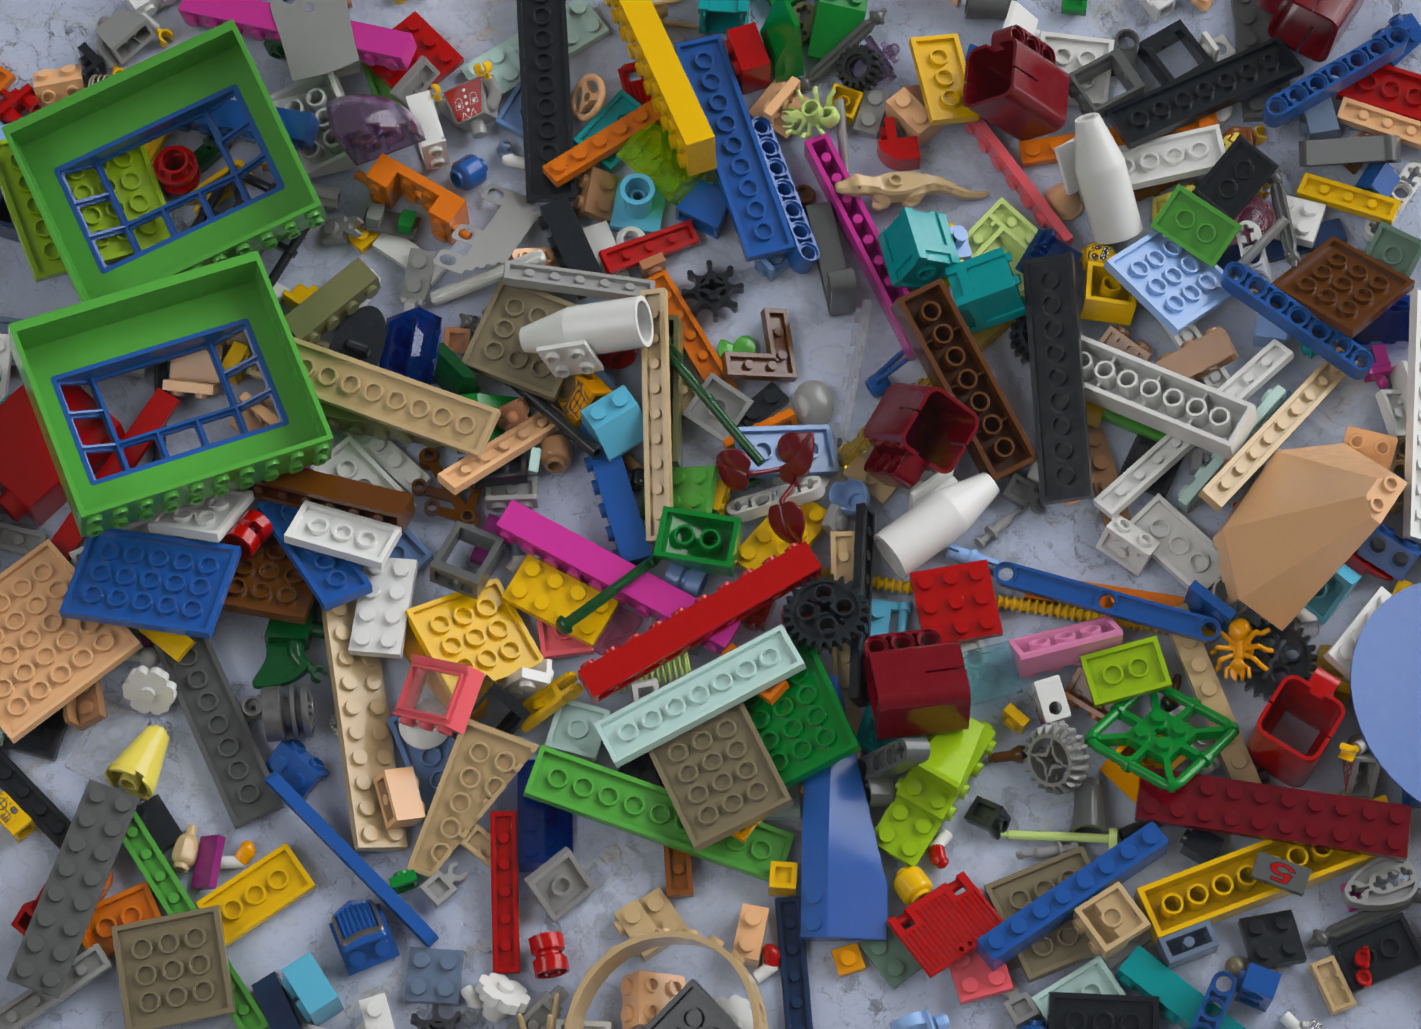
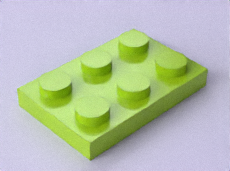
M1157 635L1080 656V663L1095 708L1172 688L1171 678Z

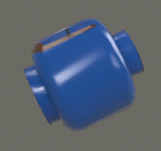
M466 155L452 164L450 179L455 187L465 191L472 190L486 181L487 164L476 155Z

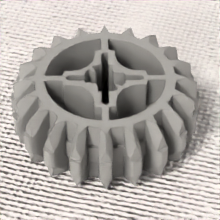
M1051 722L1040 725V727L1030 733L1031 737L1025 740L1028 747L1023 749L1027 754L1023 761L1028 763L1029 766L1025 772H1031L1033 775L1031 781H1038V788H1045L1046 793L1061 795L1072 792L1077 787H1080L1083 784V780L1089 776L1086 770L1091 765L1087 762V759L1092 755L1086 754L1085 749L1088 745L1082 744L1083 735H1076V728H1069L1067 723Z

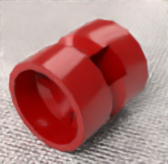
M248 510L225 535V543L240 546L242 549L241 558L249 559L273 533V526L262 513L256 510Z
M562 932L540 933L528 939L531 956L536 957L533 961L535 978H555L570 971L567 956L562 953L565 950Z

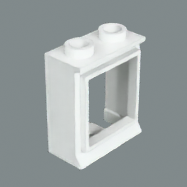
M430 90L406 96L412 116L410 122L426 170H437L450 164L446 139L433 100L431 99Z

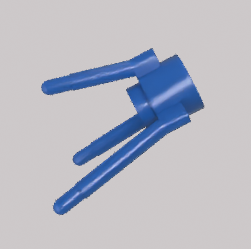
M903 349L865 381L868 391L874 398L883 397L891 385L888 376L908 362V358H904L892 366L905 354ZM919 381L911 384L923 386L924 382Z

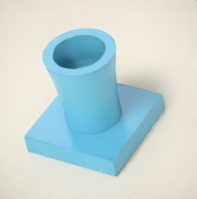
M641 173L630 174L622 182H618L610 230L619 232L625 227L635 226L640 228L645 235L661 230L667 188L655 187L652 179Z

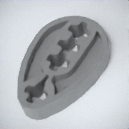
M1378 857L1361 867L1351 877L1342 892L1343 902L1350 908L1365 911H1381L1401 907L1410 902L1414 897L1419 885L1418 873L1408 860ZM1400 872L1403 875H1409L1407 881L1404 878L1399 879L1395 886L1392 883H1388L1383 890L1380 887H1374L1376 881L1379 884L1385 883L1388 876L1394 880L1398 878ZM1352 890L1355 893H1361L1359 899L1356 896H1350Z

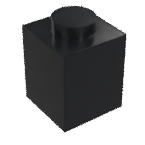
M1187 828L1179 841L1183 844L1180 853L1196 863L1202 864L1216 857L1223 845L1224 839L1209 831L1196 829L1191 831Z

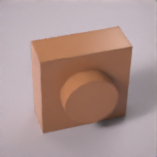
M662 252L639 261V272L643 279L666 269V259Z
M445 327L443 342L453 353L464 354L470 341V329Z

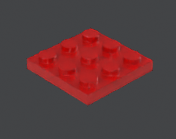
M416 11L393 28L394 30L412 33L417 48L408 70L421 56H424L440 72V75L432 84H439L464 64V58ZM365 64L391 90L408 72V70L399 69L394 71L376 64L374 66Z
M987 559L910 573L909 577L920 629L936 630L941 636L942 643L955 641L965 643L1003 636Z

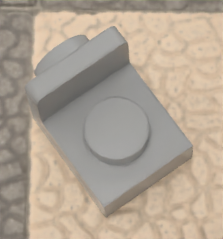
M830 504L821 524L829 539L831 540L830 531H855V521L848 520L840 505Z

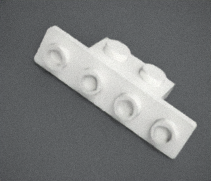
M1401 360L1392 367L1389 379L1393 389H1381L1375 394L1388 434L1397 437L1398 440L1406 437L1408 364L1406 360Z

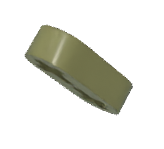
M799 2L793 8L800 28L803 29V35L801 36L802 47L806 46L809 41L814 9L813 5L808 2ZM802 11H807L805 20L801 21L800 14Z

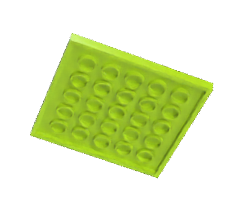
M7 139L0 140V189L34 281L36 283L66 275L68 272ZM144 145L103 164V168L128 221H132L166 205ZM95 168L65 176L76 200L105 193ZM110 201L80 208L91 233L120 226V221ZM162 217L133 230L141 250L171 237ZM126 234L95 241L105 264L134 255Z

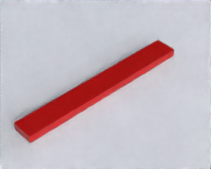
M157 388L122 440L163 428L181 402L162 389ZM153 440L123 450L130 469L138 465L154 442ZM112 452L96 475V479L122 472L115 453ZM72 511L51 539L54 546L69 562L71 560L69 552L80 548L87 536L81 538Z

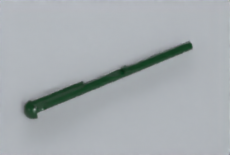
M669 340V363L756 466H761L765 459L716 403L714 396L706 393L699 381L683 364L682 361L685 358Z
M713 510L712 514H719V512L717 510ZM651 555L566 618L560 615L556 620L557 630L562 634L572 633L574 625L616 596L618 592L648 570L656 567L663 559Z

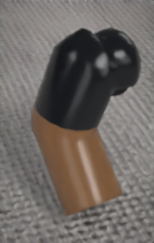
M629 455L623 462L625 467L632 472V480H630L632 490L639 492L642 487H645L644 466L632 455Z

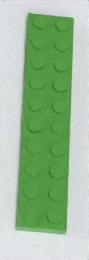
M541 745L523 796L766 882H769L770 862H786L795 835L794 833L761 823L755 827L744 844L730 835L696 852L665 788Z

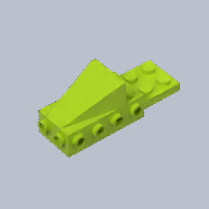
M970 717L969 729L926 734L925 738L930 744L929 759L909 769L910 771L905 778L902 776L899 778L894 787V791H896L894 802H891L875 828L877 846L880 851L908 867L919 864L939 829L942 828L945 821L950 822L957 811L956 803L959 798L964 800L971 786L968 784L972 777L977 778L984 766L981 763L986 755L990 756L997 745V742L994 741L996 731L993 730L989 723L982 720L978 722Z

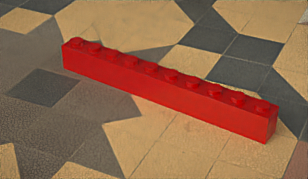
M807 542L791 544L784 550L785 553L776 557L773 555L768 557L759 568L755 570L750 568L740 574L738 580L732 583L727 581L717 588V592L710 596L708 594L700 596L694 601L695 604L689 608L681 607L671 614L672 617L666 621H656L649 626V630L641 635L639 633L633 634L626 640L624 645L618 648L613 646L603 653V657L596 661L590 659L580 666V670H578V679L594 704L600 702L792 592V588L800 587L801 581L804 583L809 582L810 576L813 578L818 577L821 574L822 566Z

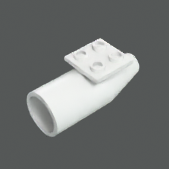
M1088 113L1075 119V138L1054 148L1066 194L1071 195L1079 190L1081 191L1094 242L1114 244L1133 238L1143 230L1125 158L1099 113Z
M643 296L627 297L566 307L521 327L519 339L523 351L538 354L555 378H566L570 375L591 374L596 371H603L604 366L596 356L598 354L651 346L654 335L653 318L649 304Z
M954 469L948 474L932 472L928 480L925 482L919 481L911 488L908 511L873 536L874 544L879 554L894 573L901 578H905L970 529L999 493L997 484L989 474L982 472L958 482L953 476Z

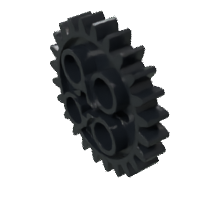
M820 574L819 581H815L810 576V583L808 585L801 581L800 590L792 588L793 596H787V604L783 605V621L786 623V632H790L791 640L797 639L799 647L807 643V650L809 652L814 647H817L818 654L822 653L823 648H827L829 654H832L833 647L843 651L842 644L846 643L848 646H852L851 638L860 640L859 631L865 632V623L869 622L867 614L869 613V607L866 604V596L861 593V588L857 587L854 589V582L852 580L845 584L844 576H841L836 581L834 580V574H831L828 580H825L823 574ZM828 596L826 599H820V597ZM842 610H849V611L846 612V613H841V612H840V611H842ZM807 614L812 615V616H810V617H808V618L803 617L804 615H807ZM827 628H831V629H832L831 631H823L824 629H827Z
M1262 618L1260 619L1259 627L1250 623L1252 631L1256 629L1261 631L1266 628L1271 629V632L1264 636L1257 635L1251 641L1252 644H1262L1261 641L1265 638H1271L1275 641L1273 646L1268 647L1273 648L1274 653H1266L1260 649H1254L1253 656H1256L1267 667H1269L1270 659L1274 658L1281 641L1286 640V643L1280 650L1279 659L1274 661L1266 679H1262L1265 671L1261 668H1251V678L1247 677V669L1245 670L1246 675L1243 681L1246 682L1245 692L1252 688L1254 689L1253 697L1256 698L1262 693L1263 700L1266 702L1269 695H1273L1282 682L1276 681L1273 678V675L1277 672H1282L1286 676L1296 675L1307 681L1310 680L1312 676L1310 672H1315L1317 666L1312 664V662L1317 661L1318 655L1310 654L1315 651L1316 645H1307L1311 641V636L1302 637L1303 627L1297 631L1294 630L1295 622L1292 621L1289 626L1281 631L1271 623L1266 624ZM1288 650H1295L1299 656L1295 659H1290L1285 653ZM1250 659L1244 660V662H1245L1248 666H1249V663L1252 661V660H1250ZM1240 676L1237 679L1238 684L1243 683Z

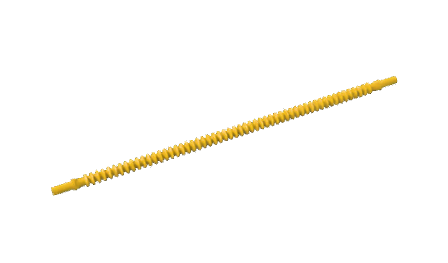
M829 567L821 570L825 580H828L831 575ZM873 575L872 587H876L877 591L883 588L884 592L890 589L891 593H894L895 590L899 594L902 592H906V595L913 593L910 579L908 582H904L903 578L897 581L896 577L890 580L888 576L883 579L881 575H878V577ZM1000 593L998 596H995L998 609L1003 607L1005 611L1007 608H1011L1012 612L1018 609L1019 613L1025 610L1026 614L1034 612V615L1041 613V616L1049 614L1050 618L1052 615H1056L1057 619L1063 616L1064 620L1070 617L1072 621L1079 619V622L1106 616L1084 609H1077V607L1070 608L1069 605L1063 607L1061 603L1058 605H1054V602L1047 604L1046 601L1039 603L1038 599L1032 602L1031 598L1025 601L1023 597L1018 600L1016 596H1013V598H1009V595L1001 597ZM1111 617L1119 627L1124 626V629L1132 627L1133 631L1139 628L1140 632L1146 629L1148 633L1151 630L1155 634L1162 632V635H1165L1167 633ZM1201 629L1202 634L1206 637L1215 635L1212 629Z

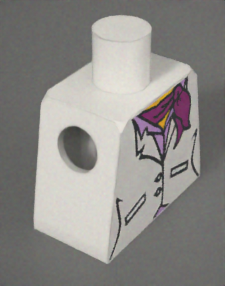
M1059 674L1035 681L1028 688L1027 692L1040 725L1051 722L1065 723L1071 717ZM1049 708L1054 709L1056 711V715L1052 714L1049 711Z

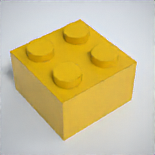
M1088 261L1082 285L1080 318L1130 326L1136 308V298L1103 267L1105 263Z

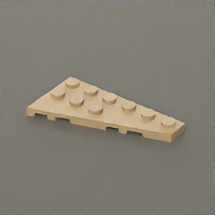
M469 719L464 735L457 734L406 869H414L416 873L427 877L435 874L540 745Z

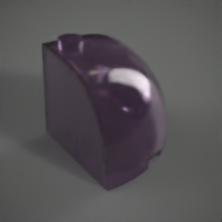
M353 94L334 98L326 103L333 137L356 166L375 160L382 153L388 155L426 140L423 129L416 117L403 105L389 98L371 94Z

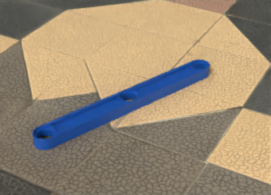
M1000 562L994 569V577L998 585L1008 589L1203 643H1214L1221 636L1220 623L1212 617L1012 562ZM1004 568L1011 569L1013 571L1012 578L1007 581L1001 580L998 577L1000 570ZM1103 596H1110L1114 599V604L1111 608L1104 609L1099 605V601ZM1206 624H1212L1216 627L1217 632L1212 637H1206L1201 632L1202 627Z
M273 771L264 779L271 790L425 946L430 948L439 939L430 926L276 771Z

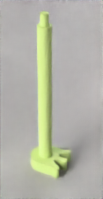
M1109 828V834L1009 830V832L1001 833V837H1009L1012 840L1108 843V850L1117 845V828Z

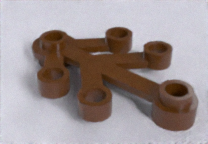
M427 447L419 453V464L423 469L431 470L437 479L438 473L443 471L439 463L440 455L436 449ZM426 454H431V455H433L434 457L431 458V459H428V458L425 457V455H426ZM415 479L412 482L411 490L415 496L424 495L450 502L454 509L441 507L437 500L429 499L424 504V512L427 516H438L453 520L455 523L458 520L466 524H472L477 528L480 523V514L476 510L480 494L484 492L485 487L476 489L473 487V484L469 486L471 493L465 505L460 497L462 491L454 495L441 484L442 489L427 485L423 479ZM422 485L424 488L417 490L415 486ZM433 505L436 507V510L431 511L427 507ZM469 515L472 518L470 520L463 519V516Z

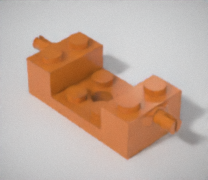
M384 153L379 156L367 174L359 169L354 175L355 180L362 182L368 187L373 203L383 204L386 208L392 210L400 197L403 196L409 203L421 205L429 214L433 236L442 243L448 242L454 245L457 240L452 238V233L458 225H468L470 223L465 199ZM465 229L460 230L458 233L462 239L469 240L472 237V233Z

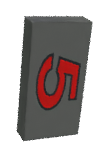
M1259 851L1250 878L1302 897L1312 869Z

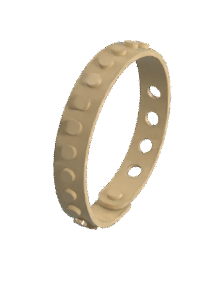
M661 928L647 934H635L621 944L611 947L604 956L588 969L585 977L573 993L568 1015L565 1018L564 1029H583L587 1011L595 994L617 967L641 952L667 945L699 946L724 956L738 972L746 988L753 1016V1029H768L765 1005L758 986L748 970L742 965L746 960L736 950L733 949L729 953L722 947L724 944L722 940L712 935H709L707 939L700 936L699 931L683 929L681 932Z

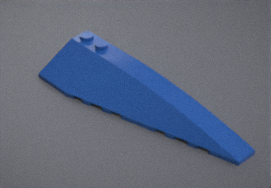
M829 675L845 711L846 707L838 675ZM856 753L804 780L801 938L808 942L888 941V925L886 923L888 920V884L882 867L881 854L877 846L876 833L872 825L871 812Z

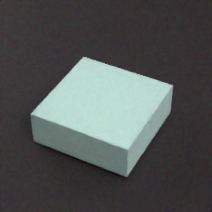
M531 448L526 466L527 476L537 475L542 452L541 448Z

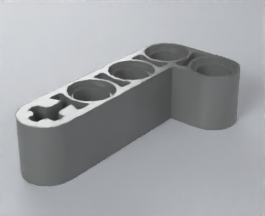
M1397 135L1299 141L1300 167L1401 162V137Z
M925 737L899 738L857 760L869 807L890 806L895 798L892 777L929 759L930 744Z

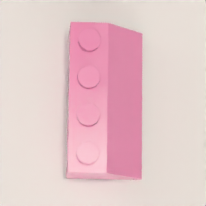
M1104 616L1008 640L1013 670L1019 677L1033 678L1039 672L1047 670L1049 672H1056L1062 670L1063 666L1071 664L1080 666V656L1122 645L1123 631L1111 617Z

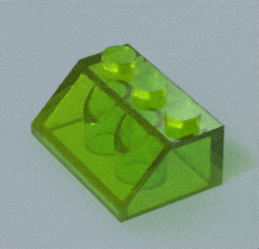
M653 122L632 135L616 156L636 173L645 174L650 177L655 185V189L677 206L708 171L688 177L685 168L681 169L678 164L676 149L672 150L670 147L669 134Z

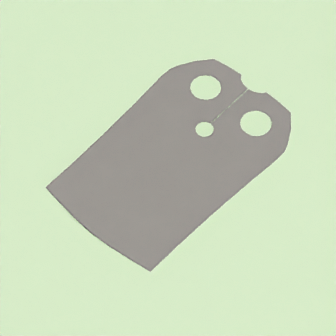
M271 0V12L283 45L292 81L324 75L359 61L347 0H295L289 4L283 0ZM308 4H313V11H306V6Z

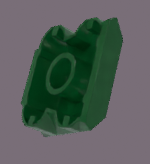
M444 342L439 343L432 384L437 383L441 389L457 395L481 392L480 387L477 385L478 380L475 374Z

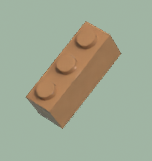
M1213 327L1203 333V337L1184 342L1180 346L1181 349L1173 353H1164L1158 358L1159 361L1153 364L1198 381L1240 357L1227 331L1221 327Z

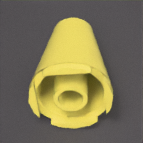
M159 725L147 726L107 767L104 774L107 782L113 788L119 786L126 793L140 797L141 801L149 800L150 796L152 797L155 794L168 747L169 736L167 731Z

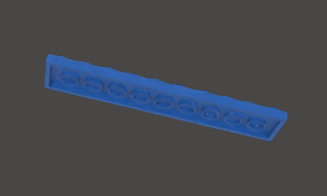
M721 34L675 43L673 48L715 135L717 168L714 170L746 262L793 252L796 246Z

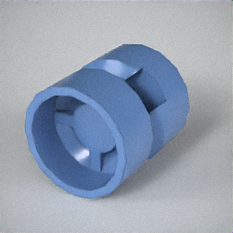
M671 562L666 571L664 581L695 598H699L705 588L709 573Z

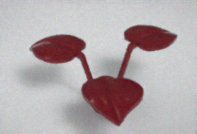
M789 432L782 435L778 441V455L786 464L775 468L749 471L751 461L744 452L738 449L721 451L716 456V465L719 468V475L722 481L732 490L739 491L746 488L749 484V476L779 472L782 481L790 484L789 488L779 499V504L772 505L769 508L768 519L772 530L780 539L790 544L796 542L801 544L805 531L804 513L796 503L792 501L785 502L792 490L799 485L798 481L809 475L814 456V432Z

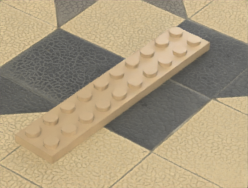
M293 337L320 402L473 457L481 458L501 415L499 409ZM255 364L252 366L249 374L253 378L264 381L258 365Z
M358 599L326 612L321 607L354 851H404L408 847L405 827L386 829L373 780L383 770L396 768L392 733L387 721L389 712L381 657L349 654L348 648Z

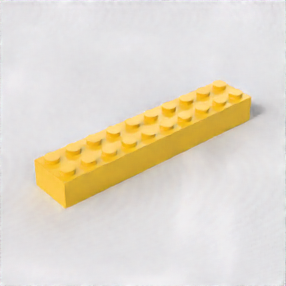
M604 0L606 7L610 6L612 9L610 13L614 24L618 23L619 25L618 30L621 40L623 42L626 41L628 44L626 47L630 59H635L636 61L635 69L638 77H643L644 90L647 95L651 94L653 98L651 99L654 112L659 113L661 116V127L664 132L668 131L669 144L671 149H676L678 153L676 156L680 168H685L688 177L717 168L715 135L652 1Z
M1382 795L1377 798L1371 799L1376 801L1389 802L1386 795ZM1263 840L1136 889L1134 900L1151 923L1148 931L1156 946L1159 938L1209 919L1212 925L1293 894L1250 878L1259 851L1312 869L1305 889L1359 869L1378 857Z

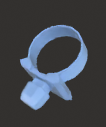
M925 1009L921 1012L902 1016L892 1021L889 1025L891 1029H947L950 1026L947 1014L933 1015L931 1018L929 1010Z

